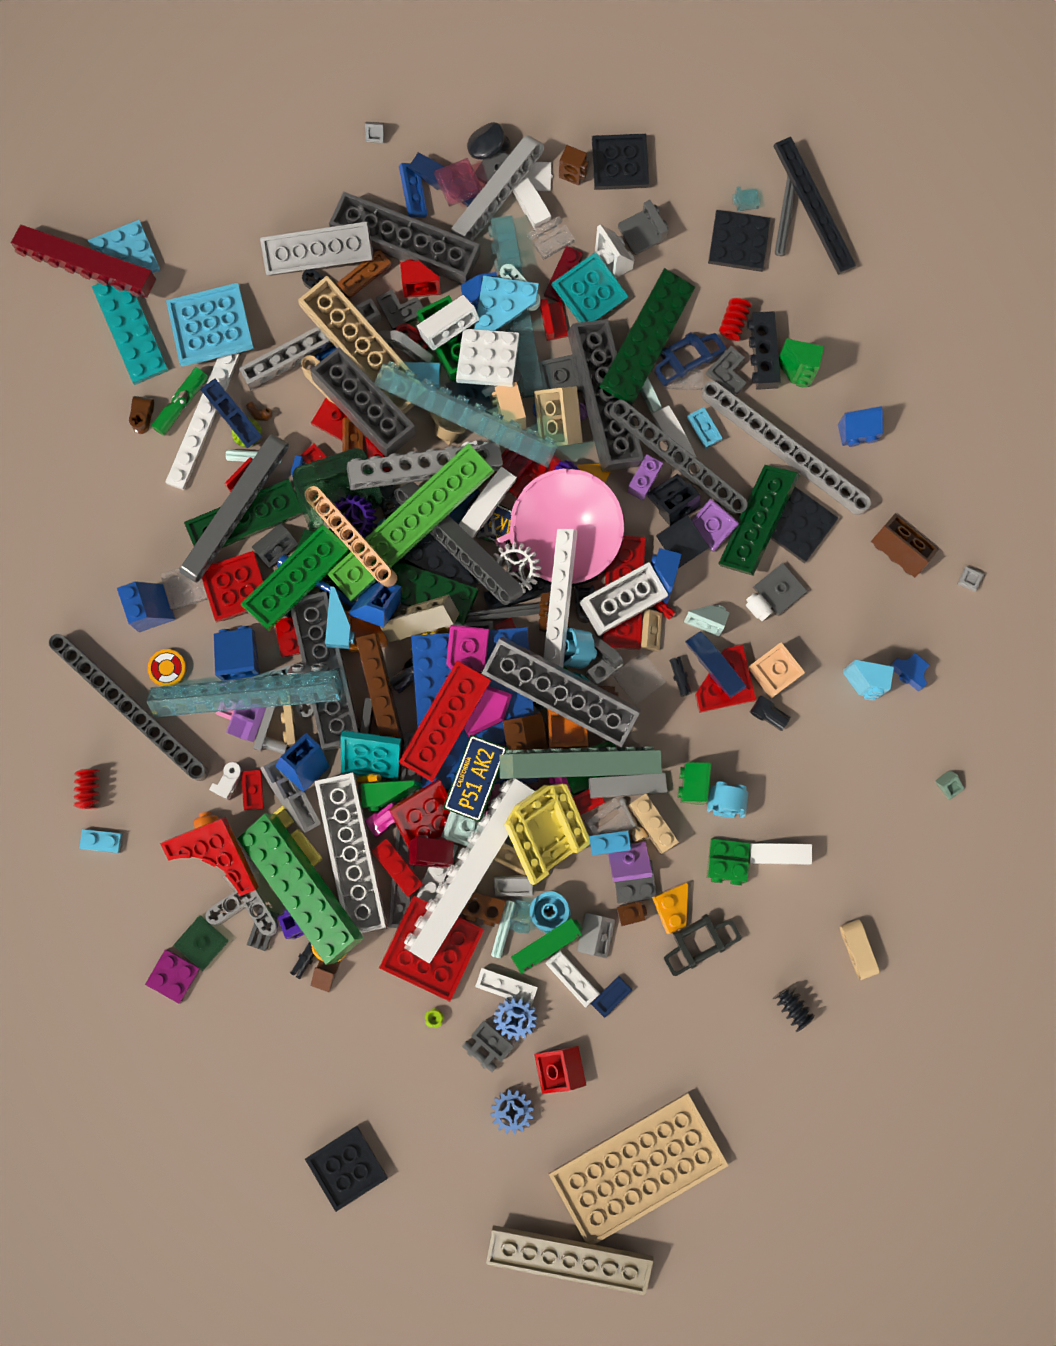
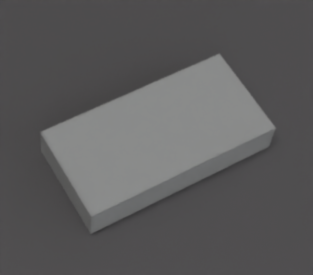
M495 875V896H534V884H530L527 875Z

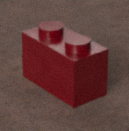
M417 835L416 838L409 841V864L442 869L448 868L453 865L454 841H446L444 837L431 839L427 835Z

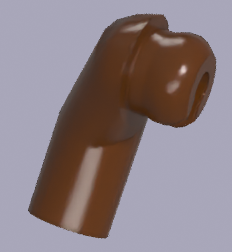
M249 402L245 406L255 420L268 421L272 417V411L269 408L259 410L253 402Z

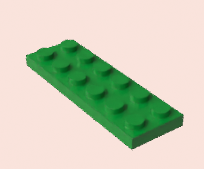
M322 524L241 603V606L270 631L350 552V549Z

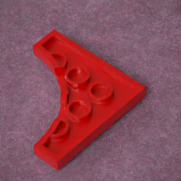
M226 816L160 843L168 861L195 857L202 859L203 862L213 867H219L226 873L225 876L233 884L239 896L259 888Z

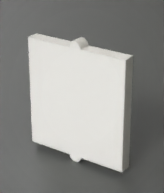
M535 162L526 174L527 178L536 191H550L551 179L553 178V175H551V162Z

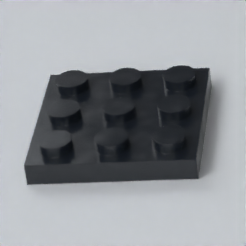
M646 134L592 136L594 190L649 188Z
M716 210L708 264L762 272L770 218Z
M794 487L771 540L805 564L838 520V517L797 487Z
M357 1125L305 1158L306 1163L335 1212L388 1179Z

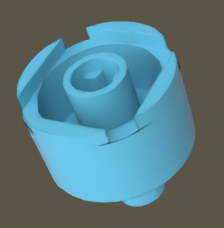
M567 628L563 666L578 669L585 668L597 655L592 633Z
M716 782V785L711 786L709 789L707 812L712 810L713 815L726 818H734L735 814H740V818L745 817L749 794L746 791L747 787L744 785H735L733 787L727 786L726 782Z
M546 891L533 899L530 906V916L540 931L548 933L571 918V909L562 895L557 892ZM552 908L555 914L549 917L546 912Z

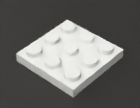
M475 329L463 330L456 382L513 387L519 333Z

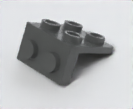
M651 200L644 202L641 212L618 224V229L635 255L666 240L669 230L667 222L660 217L657 205H653Z

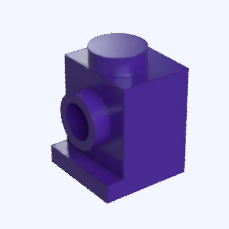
M285 910L284 914L278 917L285 939H297L305 935L288 910Z

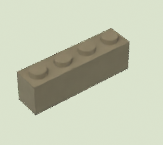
M446 595L398 609L391 616L385 627L380 626L389 642L402 641L406 637L420 635L428 631L434 632L438 628H449L450 625L455 624L459 612L451 597Z

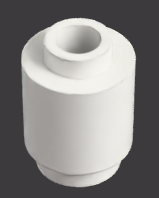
M753 593L746 599L748 602L746 607L757 619L759 618L763 621L773 613L772 606L761 593L758 595Z

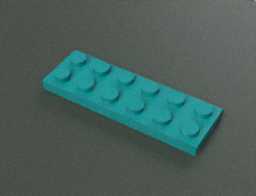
M98 283L91 286L133 384H139L169 371L138 298L128 291H119L108 284L105 286Z

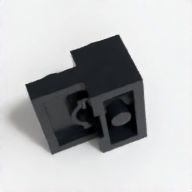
M676 474L647 493L648 498L658 508L659 514L669 526L700 507V494L689 482L686 483L679 474Z

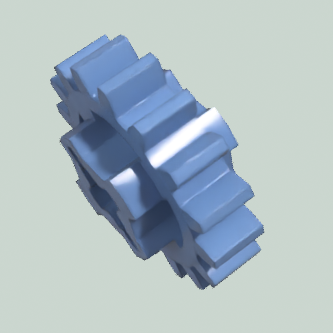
M515 996L512 997V1001L505 998L504 1004L500 1002L498 1005L499 1009H496L494 1013L496 1015L494 1022L498 1023L496 1030L502 1029L501 1035L508 1034L509 1040L512 1036H515L516 1041H518L520 1035L525 1039L527 1036L526 1032L532 1034V1027H536L537 1022L534 1020L537 1019V1014H532L535 1011V1007H529L530 1001L524 1003L523 997L519 1001L516 1000ZM506 1010L508 1016L503 1019V1013ZM527 1017H528V1018H529V1022H528V1024L525 1026V1025H524V1024H525V1023H524V1020H526Z
M508 1089V1095L501 1092V1099L495 1097L494 1100L497 1104L491 1105L495 1112H492L490 1116L496 1117L493 1124L499 1123L498 1130L500 1131L505 1128L506 1134L509 1133V1130H512L515 1135L516 1129H520L523 1132V1125L529 1127L530 1123L527 1120L533 1119V1115L529 1114V1112L534 1109L533 1107H528L531 1100L525 1101L526 1094L524 1093L519 1096L518 1090L515 1091V1094H512L511 1090ZM507 1099L505 1108L499 1110L501 1103ZM514 1099L521 1101L524 1106H518ZM510 1103H512L513 1109L518 1111L515 1113L514 1121H512L511 1115L506 1113L509 1111ZM525 1114L524 1119L517 1124L519 1116ZM500 1118H506L510 1121V1125L505 1124Z

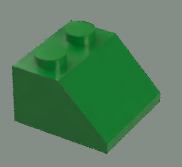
M685 763L684 767H680L679 779H682V786L678 787L677 798H681L680 803L704 805L708 802L711 763Z

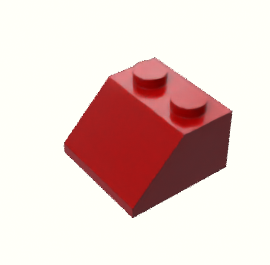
M408 259L400 262L404 298L441 295L439 276L420 261Z
M579 1046L534 1054L542 1094L571 1091L587 1086Z

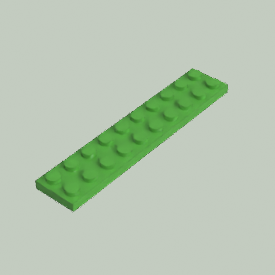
M468 443L365 539L384 561L392 567L495 471ZM365 546L360 549L359 553L364 551ZM352 552L328 573V576L351 602L359 598L377 581ZM377 559L371 563V566L376 564Z

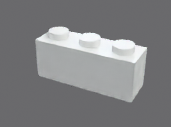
M462 295L418 324L417 328L422 339L432 350H435L477 322L479 317L475 307Z

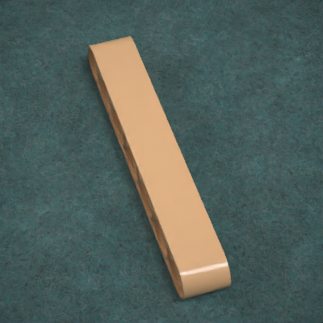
M315 486L309 487L305 491L306 501L377 581L385 587L393 586L397 581V575L324 492ZM330 507V510L325 513V510ZM342 520L341 524L336 526L338 521ZM353 533L352 538L348 539V536ZM365 546L364 551L359 553L360 549ZM377 559L376 564L371 566V563ZM389 573L388 577L383 580L384 574Z

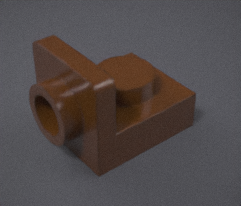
M640 901L616 907L621 926L645 921L644 916H648L645 904L641 905Z

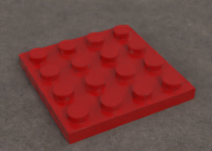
M413 895L378 968L450 1002L484 929L458 917L435 956L428 963L404 948L406 937L409 933L413 934L417 928L415 926L416 921L420 916H424L427 911L425 907L428 902Z

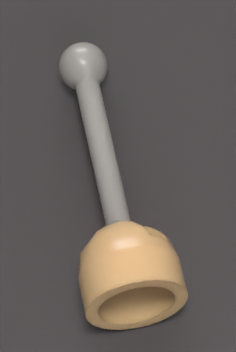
M623 797L620 798L619 803L623 805L634 828L631 833L634 843L648 837L647 832L644 828L637 827L627 807V800Z

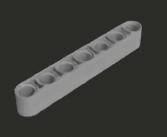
M529 135L525 136L452 227L451 233L474 241L542 155L544 144Z

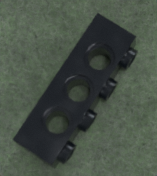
M775 311L752 312L751 318L747 321L748 331H751L749 348L753 350V355L750 357L751 366H754L752 383L756 384V390L778 389L781 377ZM758 331H764L766 335L762 336ZM764 348L768 353H762L759 349ZM761 366H767L769 371L762 370Z

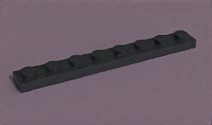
M792 137L776 142L773 147L837 274L840 275L854 269L856 264Z

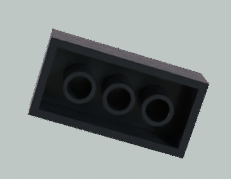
M430 533L409 550L404 558L405 563L477 589L481 583Z

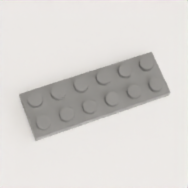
M368 222L260 238L266 275L374 260Z

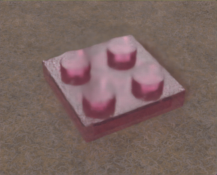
M468 158L434 171V175L449 207L477 196L482 190Z

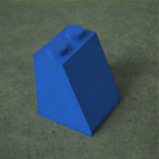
M135 581L117 588L128 624L139 633L175 620L163 584Z
M249 626L238 627V630L234 631L221 629L219 633H214L215 675L221 681L260 675L255 631L249 628Z

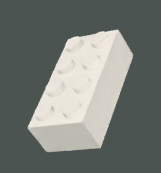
M648 562L583 598L580 605L598 636L664 600L668 594Z

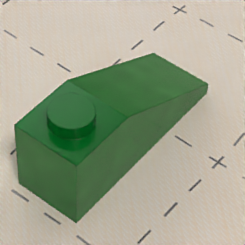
M398 781L361 784V807L368 808L369 812H378L380 808H385L392 802H397L422 787V782Z

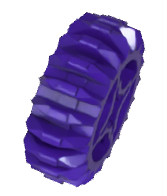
M347 495V499L340 497L341 503L338 501L334 502L342 513L348 509L344 516L348 520L354 518V520L358 521H354L352 525L356 529L362 527L359 532L364 538L373 532L371 530L372 527H377V524L373 523V521L378 519L377 516L373 515L376 510L371 508L372 504L367 502L365 498L362 497L360 499L358 495H355L353 498V496ZM359 507L363 511L364 520L360 518ZM353 533L348 536V539L352 538Z

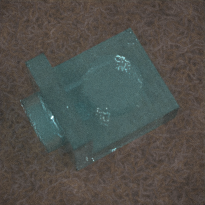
M736 187L732 200L733 205L737 207V211L759 209L757 189L741 191V187Z
M516 900L510 917L511 930L517 933L529 934L532 920L530 916L531 903Z

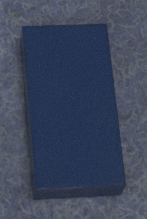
M617 976L590 1004L605 1018L632 989L620 976Z

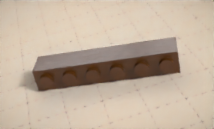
M378 632L356 637L379 735L401 739V747H403L404 738Z

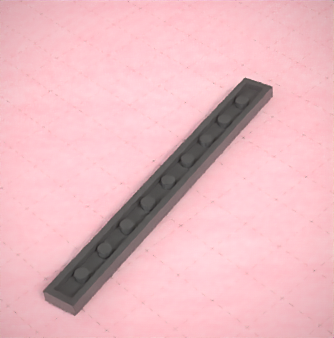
M405 732L404 752L415 733ZM402 765L401 781L421 782V775ZM418 788L417 790L413 791L412 793H410L409 795L405 796L404 798L400 799L399 802H401V801H403L404 799L408 798L409 796L413 795L414 793H416L417 791H419L420 788ZM397 827L395 850L413 871L414 865L409 864V848ZM393 878L388 927L398 928L410 903L411 896L407 897Z

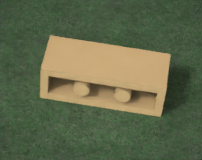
M647 794L629 804L628 807L640 825L645 829L660 854H663L679 843Z

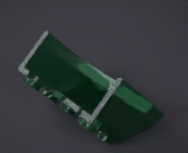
M353 448L294 469L293 482L298 502L310 531L319 528L325 521L305 498V491L309 487L315 486L319 488L333 503L335 501L340 502V497L347 499V495L353 497L358 495L360 499L363 497L367 502H370L372 504L371 508L381 507L383 496L379 487L350 489L347 463L356 458L367 460L363 450ZM370 469L363 470L367 475L373 473Z

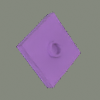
M712 499L692 519V522L713 552L739 525V522Z
M646 842L631 843V850L608 853L613 882L652 877Z

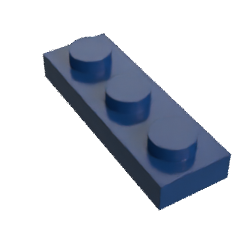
M401 163L399 171L408 217L425 218L428 213L421 177L408 168L410 163Z

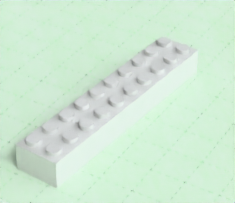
M509 779L507 782L503 781L498 789L500 793L497 798L494 797L489 803L488 808L490 809L486 815L483 814L481 822H478L480 826L476 832L472 831L469 835L467 847L460 850L457 855L459 860L455 865L450 866L446 873L448 875L446 881H442L436 889L438 894L434 899L431 898L425 907L427 909L425 915L418 918L415 923L417 928L413 934L409 933L404 941L406 944L405 949L428 963L435 956L509 834L504 824L514 806L535 792L517 779Z

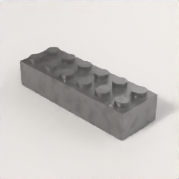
M340 347L310 370L313 382L385 457L395 453L416 435L415 425Z

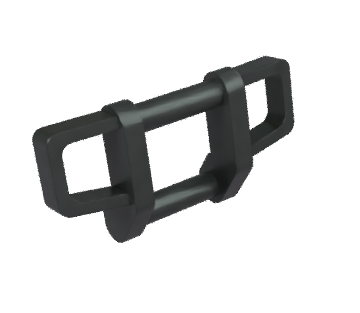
M705 914L701 916L702 919L686 928L672 932L678 946L664 956V961L671 974L678 976L690 968L693 969L697 967L698 963L718 952L726 951V948L740 941L742 937L734 922L729 920L713 926L709 916ZM730 925L736 938L723 945L716 929ZM705 926L715 945L692 958L683 938ZM681 950L688 965L678 971H674L669 962V957Z

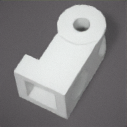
M601 660L587 670L585 676L591 683L599 686L624 665L621 664L614 669Z
M229 762L225 765L224 774L218 785L212 783L209 789L227 800H230L242 777V768L234 762Z

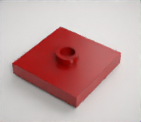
M325 398L312 419L311 425L343 442V419L348 417L334 403Z

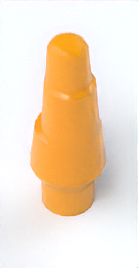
M371 773L357 777L356 780L357 783H376L381 781V775Z

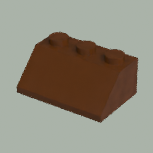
M896 513L871 540L876 549L883 551L892 562L900 565L905 573L912 575L914 578L939 550Z
M542 713L503 720L508 750L548 749Z

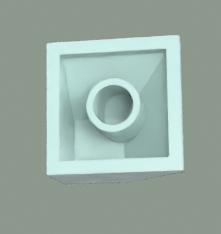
M710 605L689 611L684 623L719 637L725 627L729 612L723 606Z

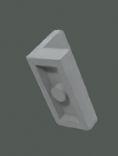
M586 913L577 951L607 959L615 920Z

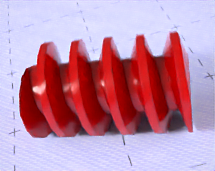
M732 298L728 302L729 306L726 308L719 332L729 340L739 341L740 336L737 334H742L743 331L740 328L745 326V323L742 321H747L746 315L750 312L747 308H751L752 305L745 299Z
M80 769L74 773L75 776L80 777L74 780L75 784L80 785L74 788V791L79 793L74 795V799L79 800V802L73 804L74 807L79 809H99L93 806V804L99 802V800L93 798V796L99 795V792L94 791V788L100 786L94 783L95 780L100 779V777L94 775V773L100 771L99 769Z

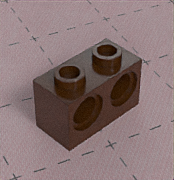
M566 145L559 160V178L579 186L581 179L585 180L588 173L587 166L589 161H587V153Z
M473 892L461 914L465 915L464 919L476 922V919L479 918L484 920L483 924L495 927L496 923L500 924L506 901ZM472 901L479 903V910L474 913L468 909V905ZM491 906H495L498 909V915L495 918H490L487 915V910Z

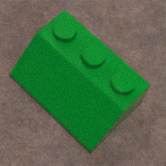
M786 338L779 354V365L791 383L802 388L810 387L820 368L824 346Z

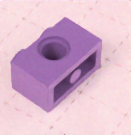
M646 454L628 486L627 493L644 501L660 473L663 463Z

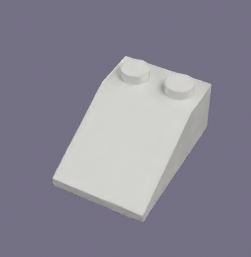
M599 225L597 226L595 251L616 279L633 269L635 259L630 251L627 252L624 247L625 243L620 236L618 237L614 231Z

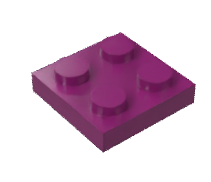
M165 949L145 985L181 1004L200 968Z

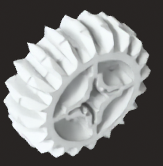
M513 543L512 549L509 544H506V551L501 547L499 548L501 555L494 553V557L498 558L496 562L501 566L503 560H506L505 562L508 567L506 571L511 576H516L522 581L520 585L523 593H526L525 586L531 590L530 582L537 584V581L533 579L534 576H541L539 573H535L536 570L542 569L541 566H535L536 563L540 562V559L533 560L537 553L532 552L529 554L531 547H527L524 551L525 546L522 543L519 549L517 543ZM521 553L525 558L515 562L509 555ZM529 562L530 573L526 578L523 569ZM512 564L519 565L518 573L511 571V569H514Z

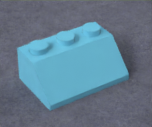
M854 660L843 669V674L858 695L864 696L866 700L874 701L890 690L894 667Z

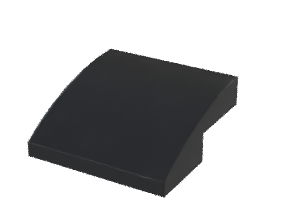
M688 514L656 535L665 550L681 554L678 568L709 548Z

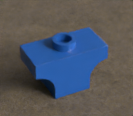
M916 653L912 654L907 660L897 658L890 664V666L894 667L893 671L899 675V679L905 684L909 683L917 691L923 689L927 684L924 673L930 665Z

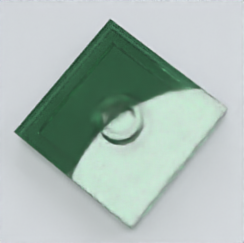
M199 915L173 946L201 971H204L230 940Z

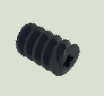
M789 987L779 992L772 999H780L777 1006L784 1005L781 1012H789L786 1019L793 1018L794 1020L790 1025H798L795 1032H799L812 1022L815 1015L813 1013L807 1014L810 1008L803 1007L805 1001H798L801 995L799 993L793 994L796 988Z

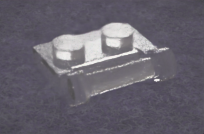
M616 797L591 818L587 817L584 820L594 835L629 831L636 826ZM614 809L619 811L618 815L599 829L596 827L595 824Z

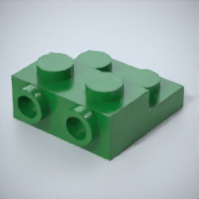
M710 839L706 878H711V882L723 883V880H728L731 885L742 886V882L746 883L750 843Z

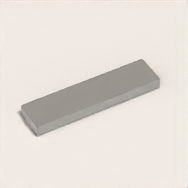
M662 773L590 778V798L667 793L666 775Z

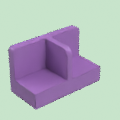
M239 697L226 733L245 741L254 742L267 706Z

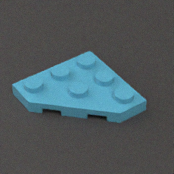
M140 220L88 240L92 250L144 267L153 273L160 271Z
M483 276L477 310L479 320L475 322L474 329L499 331V328L506 323H510L520 316L523 311L536 304L539 283Z

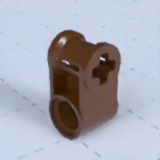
M133 396L129 423L138 434H144L149 430L151 416L154 411L153 398Z

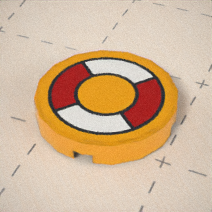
M162 649L156 652L148 662L150 679L162 687L178 685L184 679L187 672L184 658L177 651L171 649Z

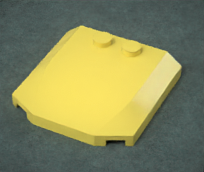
M567 784L542 786L516 804L504 824L529 882L534 885L548 876V871L570 854L579 853L590 845V838Z

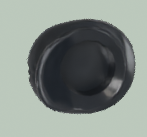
M496 122L488 123L474 131L467 142V150L470 156L478 160L489 158L496 153L508 150L510 147V140L504 134L502 126Z

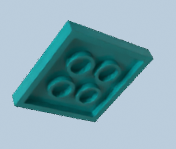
M596 252L551 284L579 323L597 321L628 298L626 292Z
M342 730L341 773H354L359 776L374 773L375 775L380 774L381 779L398 781L400 776L401 739Z

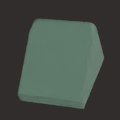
M950 770L935 781L949 800L965 789L958 775Z

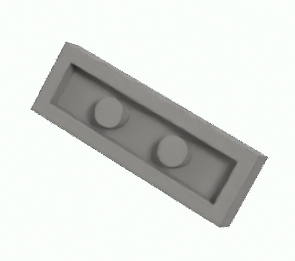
M271 693L253 747L254 750L261 752L262 748H266L278 753H285L287 743L266 737L279 697L277 694Z

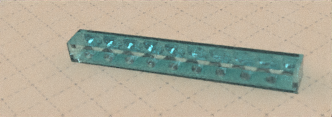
M512 215L490 219L491 226H488L489 238L493 237L494 242L491 243L492 255L496 254L497 259L494 260L495 272L499 271L500 276L501 267L505 264H511L523 276ZM505 271V276L509 275L511 279L514 280L511 276V272L508 273L507 271ZM526 309L520 316L508 323L509 329H506V332H516L520 336L516 367L521 374L517 382L521 399L534 397V391L544 390L530 311Z
M391 361L388 364H382L374 382L375 386L543 466H549L558 447L555 444L556 440L548 436L542 438L538 436V431L529 427L527 430L520 427L521 423L512 419L509 422L503 419L504 415L493 411L492 414L486 411L487 407L479 403L473 405L468 402V398L460 394L456 397L451 394L452 391L443 386L437 388L433 386L434 382L424 378L421 380L416 378V373L410 370L404 372L399 369V365Z
M337 670L151 687L147 704L154 717L339 701L341 700L343 685Z

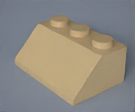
M577 386L534 391L540 445L552 447L583 443Z

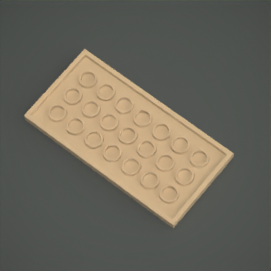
M686 1093L550 1172L549 1176L585 1243L595 1245L728 1167V1164L692 1099Z

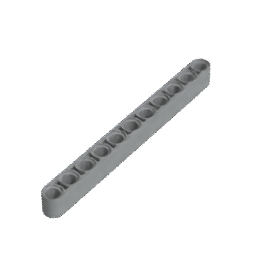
M709 381L704 385L702 398L706 403L853 514L862 515L866 512L871 504L870 498L720 384L715 381ZM712 389L715 391V394L710 395L706 390ZM726 400L730 405L725 406L721 401ZM741 411L745 416L739 417L736 412ZM751 423L759 424L760 428H753ZM766 434H772L775 439H768ZM781 445L788 446L789 451H784ZM796 457H803L804 462H798ZM811 468H817L819 470V473H813L811 471ZM826 479H832L834 485H829ZM841 490H846L849 496H843ZM856 502H862L864 504V508L858 507Z

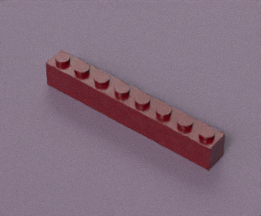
M21 224L11 241L15 252L23 257L27 255L37 262L44 261L54 268L60 267L71 274H80L85 279L97 280L102 285H111L119 291H128L136 297L142 296L147 298L157 280L149 269Z

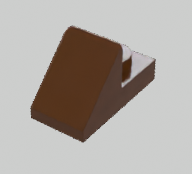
M319 960L317 967L314 969L310 986L330 992L341 961L326 965L323 961Z

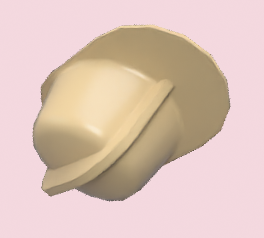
M438 407L430 410V416L435 422V434L446 444L451 445L453 441L458 439L460 433L466 431L465 427L450 411Z

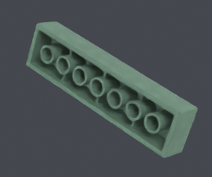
M654 746L506 750V754L499 755L500 779L662 774L661 750H654Z

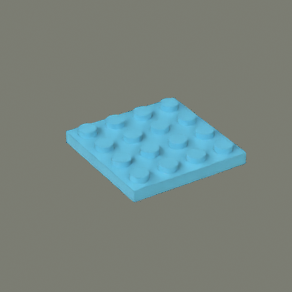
M238 283L166 300L181 367L254 349Z

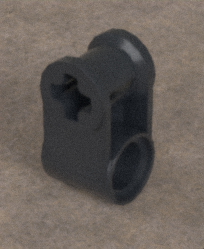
M594 585L589 588L575 586L577 619L582 623H589L590 620L587 616H583L580 613L583 610L580 602L583 598L595 592Z

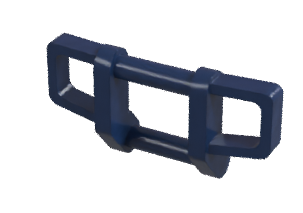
M690 332L685 335V338L662 349L660 355L664 360L655 367L654 373L663 386L666 387L679 378L685 377L689 371L701 364L709 363L714 358L725 353L726 346L716 333L699 338ZM714 340L720 348L712 354L704 345L705 342ZM690 344L696 348L701 356L682 366L674 352ZM669 363L677 374L666 379L660 369Z

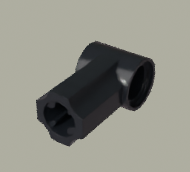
M413 657L405 663L402 670L389 679L390 684L398 693H401L414 683Z
M759 696L749 711L757 719L765 720L780 731L785 728L791 718L776 708L774 703L764 696Z

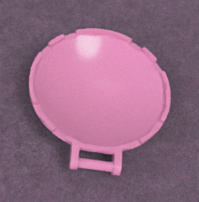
M553 470L535 478L523 489L515 501L511 512L510 533L494 541L496 546L499 545V548L501 547L505 551L506 542L509 540L512 545L517 543L518 549L521 543L524 544V551L527 547H531L529 554L532 552L537 553L533 560L540 559V562L536 563L535 566H541L542 568L541 570H536L535 573H539L541 575L540 578L552 582L557 529H575L578 532L572 584L579 583L597 576L614 560L620 549L624 534L623 513L615 494L599 478L581 470ZM516 553L519 560L525 558L523 554ZM528 562L527 565L524 567V569H525V568H528V569L530 570V563H529V562ZM512 564L514 569H511V571L518 572L519 565Z

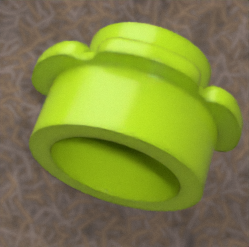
M432 1008L425 1014V1023L430 1028H438L442 1025L444 1015L442 1012H439V1009Z

